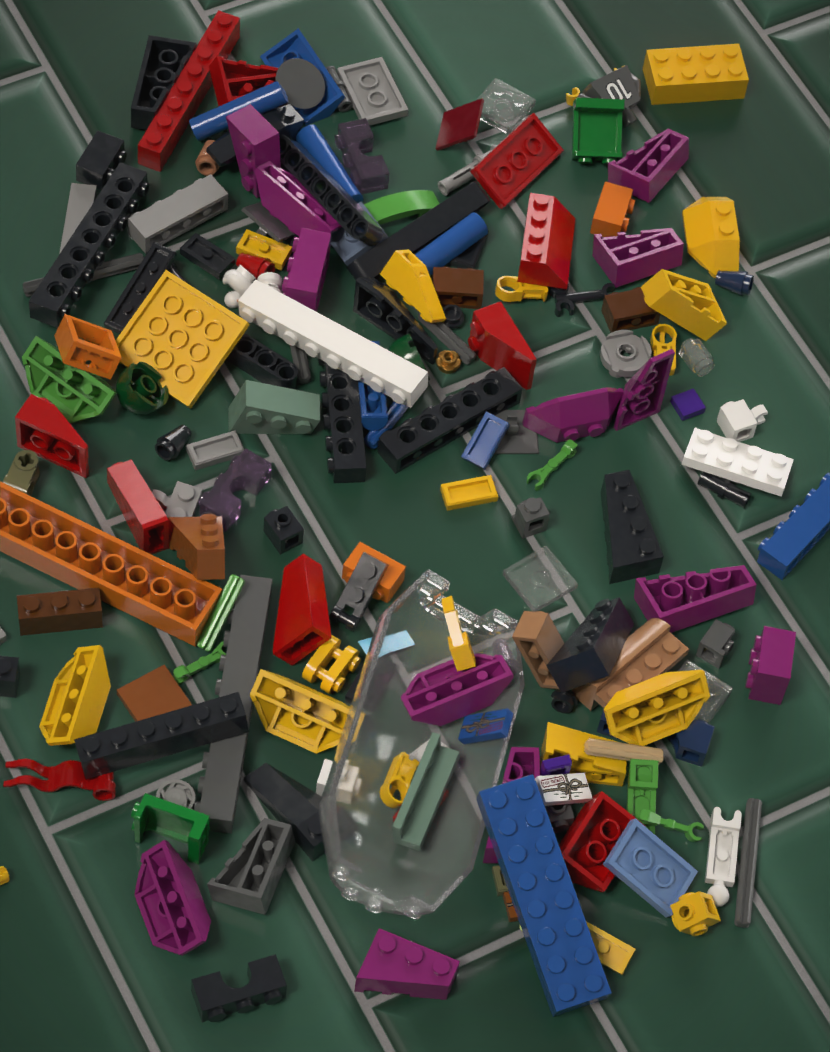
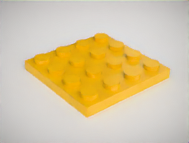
M165 270L115 340L121 355L119 363L126 368L132 363L137 364L139 362L151 365L162 376L159 381L162 388L167 386L168 395L191 409L250 324Z

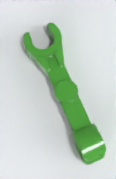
M569 439L562 446L561 451L554 458L550 459L543 468L528 474L527 484L531 480L537 479L539 482L535 485V490H541L548 476L553 471H556L558 466L567 458L570 459L576 454L578 444Z
M224 641L211 654L200 657L199 660L186 667L181 665L175 668L173 678L178 685L186 682L191 675L200 670H205L214 663H220L221 654L226 655L222 651V649L226 648L223 647Z
M647 809L636 812L635 818L644 825H659L667 830L683 832L685 837L691 842L702 840L701 837H696L692 832L693 828L698 830L704 829V825L699 822H694L687 826L677 823L672 819H663L658 814Z

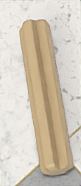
M589 738L584 744V752L587 755L630 761V759L659 761L658 765L664 759L663 750L660 748Z

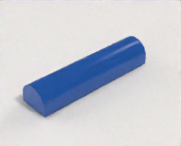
M276 81L190 119L189 123L197 140L202 141L229 129L226 116L250 104L260 114H263L288 103V97L284 88Z
M308 125L302 128L296 136V142L300 143L357 203H363L362 194L316 125Z
M472 212L417 252L415 256L426 265L431 276L433 274V267H443L488 234L487 226L477 213Z
M372 341V342H374L375 344H377V345L380 346V342H379V341ZM359 380L362 426L367 430H380L388 422L386 395L382 392L374 391L369 385Z

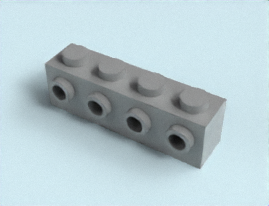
M210 174L203 179L196 180L184 189L177 190L173 195L162 201L155 202L147 209L134 213L128 218V234L146 254L154 242L163 245L227 210L228 193Z

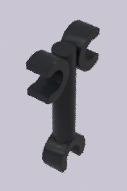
M607 283L602 287V290L568 293L569 284L567 289L562 290L550 287L549 294L555 299L556 304L555 315L560 317L561 309L565 308L569 311V315L572 316L575 307L574 303L603 301L605 295H609L608 293L614 291L615 285Z

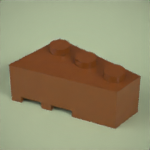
M203 514L201 517H168L169 548L171 550L175 549L177 557L180 560L184 559L186 561V567L197 580L225 579V546L222 516Z

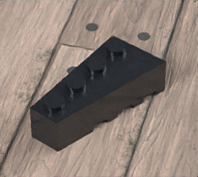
M630 470L604 475L601 501L605 524L604 534L607 545L609 584L658 574L664 556Z
M620 597L613 600L604 599L598 602L595 608L546 665L561 693L610 675L634 626Z

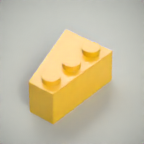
M661 269L641 286L645 296L644 300L650 308L704 341H707L727 324L707 283Z
M547 723L541 749L540 769L542 760L569 754L572 761L570 774L585 773L588 783L623 786L627 760L587 755L584 752L585 741L589 738L613 742L618 741L554 723Z

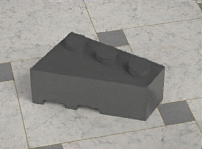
M264 818L242 843V848L233 858L230 857L227 860L225 868L219 875L207 883L212 901L266 915L295 844L292 825Z

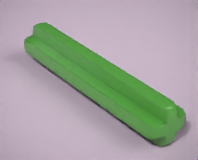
M233 574L230 575L197 642L199 648L209 652L212 650L245 584V580Z

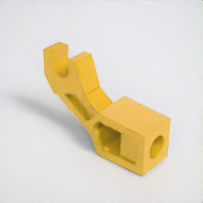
M453 597L442 598V607L450 636L447 637L449 649L457 672L476 667L468 634L466 632L462 633Z

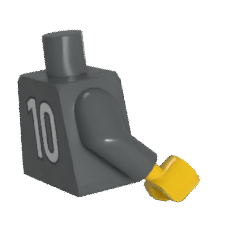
M627 65L619 69L614 68L613 72L591 82L581 94L577 87L572 89V95L566 93V103L570 106H573L576 97L625 99L622 112L624 127L637 121L631 109L640 102L641 81L630 72Z

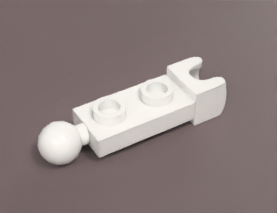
M715 807L711 814L705 883L714 884L709 888L707 894L712 895L716 907H721L728 902L729 891L725 886L733 887L735 882L742 816L741 811L737 810L734 813V818L726 821L721 817V809L719 807Z

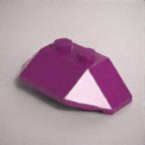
M271 161L255 169L262 206L272 216L284 223L292 233L300 236L301 228L333 233L342 228L292 174L276 167Z
M606 387L558 397L543 402L537 407L526 408L522 422L523 426L556 443L567 442L569 439L575 441L586 436L596 437L605 433L618 411L624 390L623 388Z
M474 654L476 667L457 672L452 659L416 674L406 692L400 698L411 720L443 726L491 706L514 678L513 673L502 655Z
M163 840L142 853L140 861L142 865L138 873L134 895L153 946L183 956L206 942L211 919L192 870L167 840Z

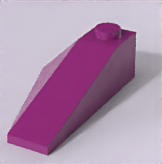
M673 349L650 358L625 384L614 424L616 431L660 412L675 355Z

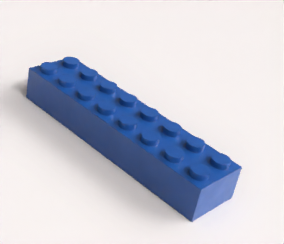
M532 774L479 791L476 800L552 1017L607 999L611 995V990L534 775Z

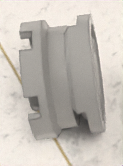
M173 779L163 783L157 790L156 797L194 810L196 795L189 783Z

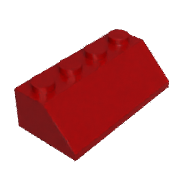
M530 193L517 282L567 289L576 218L555 196Z

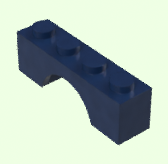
M603 709L597 733L618 739L610 735ZM697 719L693 720L687 729L667 736L666 738L674 748L675 758L702 767L715 726Z

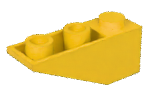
M409 249L396 250L380 275L386 280V284L390 288L397 290L403 296V300L408 305L415 307L420 312L422 319L429 323L444 322L446 317L426 265Z

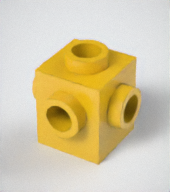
M704 892L686 893L678 898V902L670 905L673 912L672 922L679 932L699 936L706 933L708 927L721 921L712 895Z

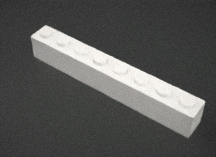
M256 279L238 300L239 316L247 322L262 327L269 334H275L291 346L299 347L309 356L323 360L331 368L347 373L352 379L360 380L369 385L374 391L384 393L398 404H404L411 408L428 387V371Z

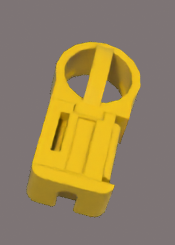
M502 276L497 280L495 294L502 301L514 302L521 301L522 299H543L544 302L547 299V286L517 282L518 277ZM502 287H511L515 291H507L504 290Z
M659 324L652 330L650 338L651 350L653 351V357L670 349L674 350L675 355L669 376H672L676 369L677 334L672 326ZM660 332L659 341L655 338V334ZM665 333L671 336V342L665 343Z
M401 752L393 758L385 781L380 787V798L390 808H398L402 805L414 772L420 763L416 759L411 761L409 759L410 755L406 752ZM397 789L400 792L401 801L393 797Z

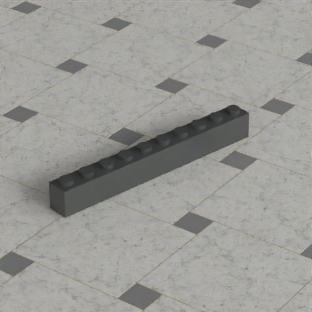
M240 575L245 580V584L235 602V607L232 608L228 616L227 624H231V630L225 631L223 647L227 648L226 655L221 654L219 671H223L222 679L217 678L215 695L222 697L239 692L246 713L248 728H250L254 704L250 697V692L259 674L272 596V579ZM249 732L210 743L209 752L204 751L202 768H206L205 777L200 776L198 793H202L201 802H195L194 810L210 816L209 831L232 834Z

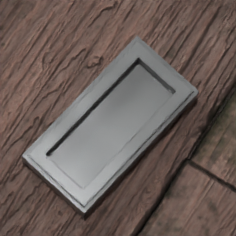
M236 430L186 445V451L195 471L245 456V450Z

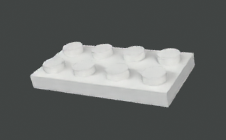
M694 428L682 465L782 497L794 459L763 450L757 446L738 442L732 438H725L707 430Z

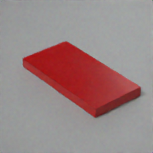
M532 113L472 168L470 172L496 205L502 209L564 150L535 113Z

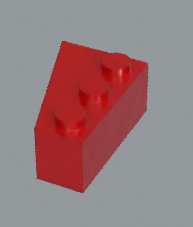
M216 56L209 65V70L218 106L276 82L278 68L266 65L256 66L246 64V61L239 60L236 62Z

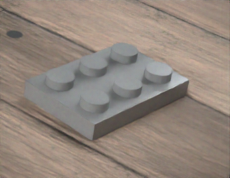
M382 57L337 68V74L346 85L345 90L353 103V108L362 127L408 116V108Z

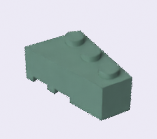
M245 380L228 408V432L236 430L237 434H311L320 422L319 394Z

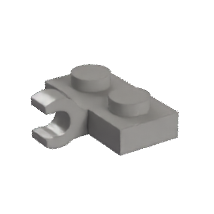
M177 481L171 498L159 490H153L152 493L163 511H165L167 518L193 517L202 495V488Z

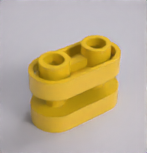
M332 634V638L317 649L302 673V678L310 683H314L317 678L321 679L320 689L330 695L334 691L338 693L342 689L346 681V675L349 671L353 673L361 661V658L358 657L359 651L348 645L344 651L339 649L341 640ZM333 658L336 659L334 664L327 671L325 669L326 666Z

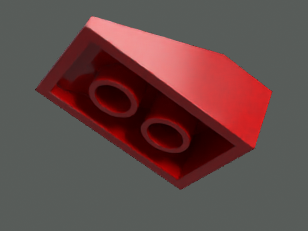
M500 301L473 311L472 323H470V337L468 338L469 347L476 352L481 361L496 371L505 367L521 387L526 390L531 389L537 359L502 302Z
M31 394L15 416L17 447L31 450L37 456L87 478L89 475L88 445L54 404L46 398H39Z

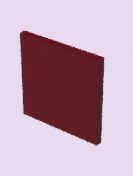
M483 98L444 112L435 148L437 151L461 142L473 140L477 136L484 105Z

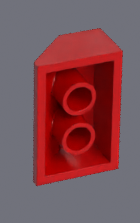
M603 791L592 796V799L584 804L559 844L572 883L600 892H604L615 876L603 863L629 821L635 819L632 814Z

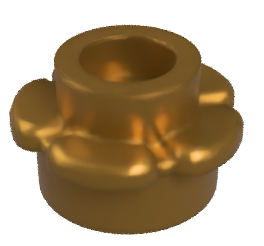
M444 350L438 354L436 364L441 372L452 374L460 367L461 359H459V354L455 351Z

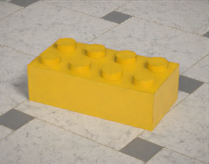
M739 44L646 50L643 72L652 105L744 99L749 78Z

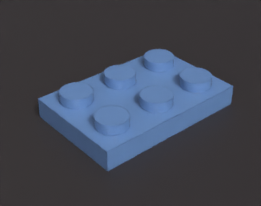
M636 818L629 821L603 863L607 869L665 918L672 916L673 912L670 905L678 902V898L685 894L698 872Z

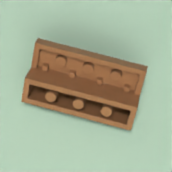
M651 618L627 638L609 676L574 688L572 692L590 711L599 704L604 708L616 692L668 672L688 654L689 648L669 632L671 625L661 619Z

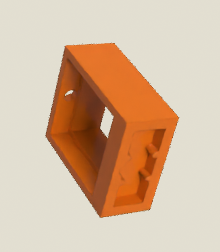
M64 314L54 335L63 363L111 380L121 360L112 330ZM87 360H90L91 363H90V364H86V361H87Z

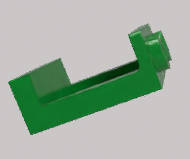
M576 97L573 102L572 160H578L579 164H592L593 161H602L603 165H608L613 160L617 162L623 158V153H621L622 112L625 99Z
M145 793L141 803H135L131 818L134 819L131 830L134 831L135 842L141 843L145 832L151 831L188 844V862L199 865L209 842L210 816Z

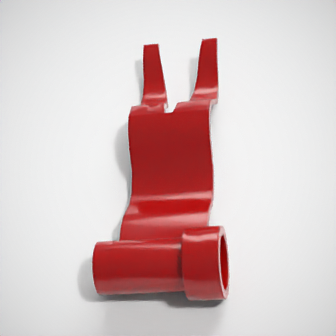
M18 759L5 763L6 768H28L49 780H42L31 775H23L4 781L3 787L25 784L42 792H54L62 787L74 786L84 790H93V797L97 800L109 801L115 798L116 784L114 783V772L86 780L80 761H64L52 767L43 766L32 759Z

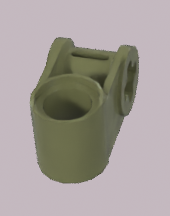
M31 450L18 452L2 483L32 496L40 475L39 461L36 453Z

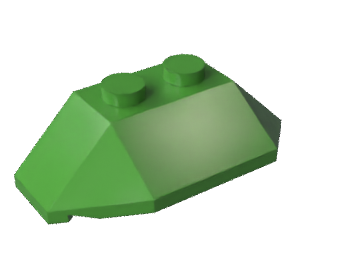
M35 336L22 356L31 394L39 398L48 399L58 408L68 422L72 424L103 415L116 395L114 389L98 375L64 364L59 349L38 336Z

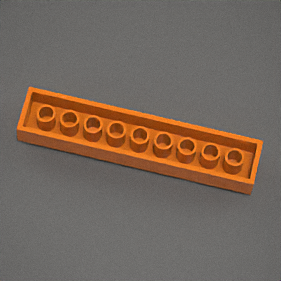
M0 482L1 552L78 590L99 588L101 601L196 647L222 593V588L205 580H197L189 572Z

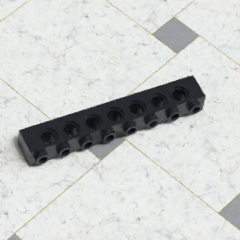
M121 162L119 163L30 298V318L58 328L64 314L70 315L72 305L75 301L78 302L80 300L83 288L92 281L96 268L103 264L108 249L114 247L119 232L125 230L128 218L131 214L136 213L141 198L147 196L150 184L147 181L146 171Z

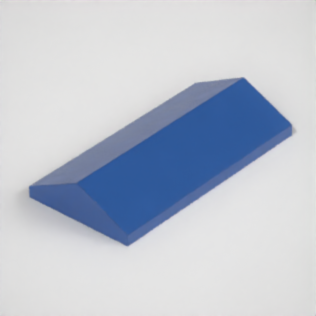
M299 28L260 56L266 66L279 68L283 62L289 59H304L312 63L322 74L325 83V93L319 104L309 109L294 107L304 119L305 125L330 117L345 98Z

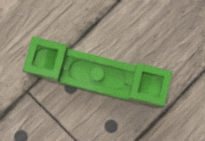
M412 190L387 195L364 204V206L377 223L381 225L415 214L420 217L440 203L433 191Z
M630 759L626 810L634 817L636 812L642 809L656 813L659 762L657 760ZM646 825V826H645V827L648 828L653 834H655V826H652V825Z

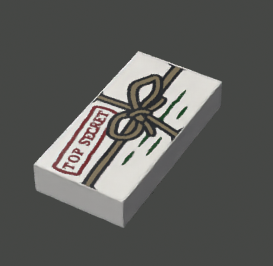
M585 773L545 775L535 778L545 806L586 803L592 799Z

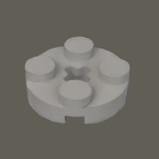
M617 330L610 333L602 343L600 359L612 377H633L651 358L652 350L649 342L643 336L639 338L633 335V331ZM625 350L626 353H631V355L626 357L621 355V352Z

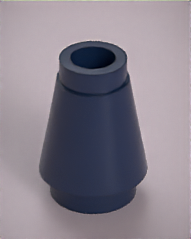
M718 270L715 285H719L741 296L743 294L749 295L752 290L754 276L749 275L745 271Z

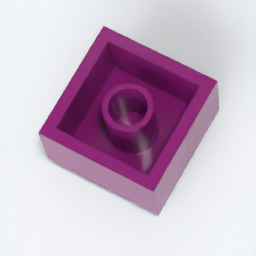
M764 626L761 636L756 635L748 661L751 668L745 683V688H750L748 699L781 705L791 678L796 632Z

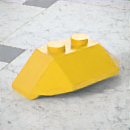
M701 197L682 211L687 252L702 267L708 270V273L713 278H716L718 270L739 271L740 238L734 201L728 197Z
M100 645L78 647L73 653L74 657L65 664L54 679L39 725L48 745L74 744V739L97 732L111 687L103 647Z
M260 669L250 692V697L254 702L265 731L316 754L352 740L363 715L335 698L297 681Z
M704 670L666 672L616 692L604 707L610 735L629 744L645 746L687 729L699 713L703 703L707 702L710 698Z

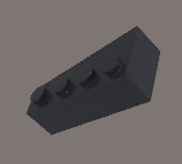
M148 36L131 105V128L148 129L197 47L196 42Z

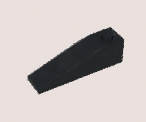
M291 104L281 105L261 114L279 132V135H285L296 141V136L302 129L304 119ZM227 131L206 149V152L219 167L237 162L230 131Z
M359 277L355 283L353 311L395 340L410 333L412 340L409 342L413 341L420 357L433 365L436 362L438 347L395 292L387 284L378 281L374 277Z
M267 763L244 777V782L279 822L292 825L295 842L312 862L357 831V827L341 808Z

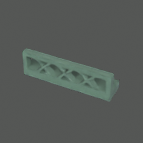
M432 732L392 826L393 843L418 851L423 846L460 757L459 751L441 746L440 734Z

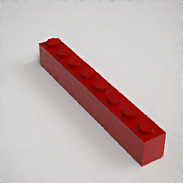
M218 10L138 144L139 165L161 172L187 128L189 120L193 118L213 84L209 65L216 56L224 57L227 60L240 38L239 17Z

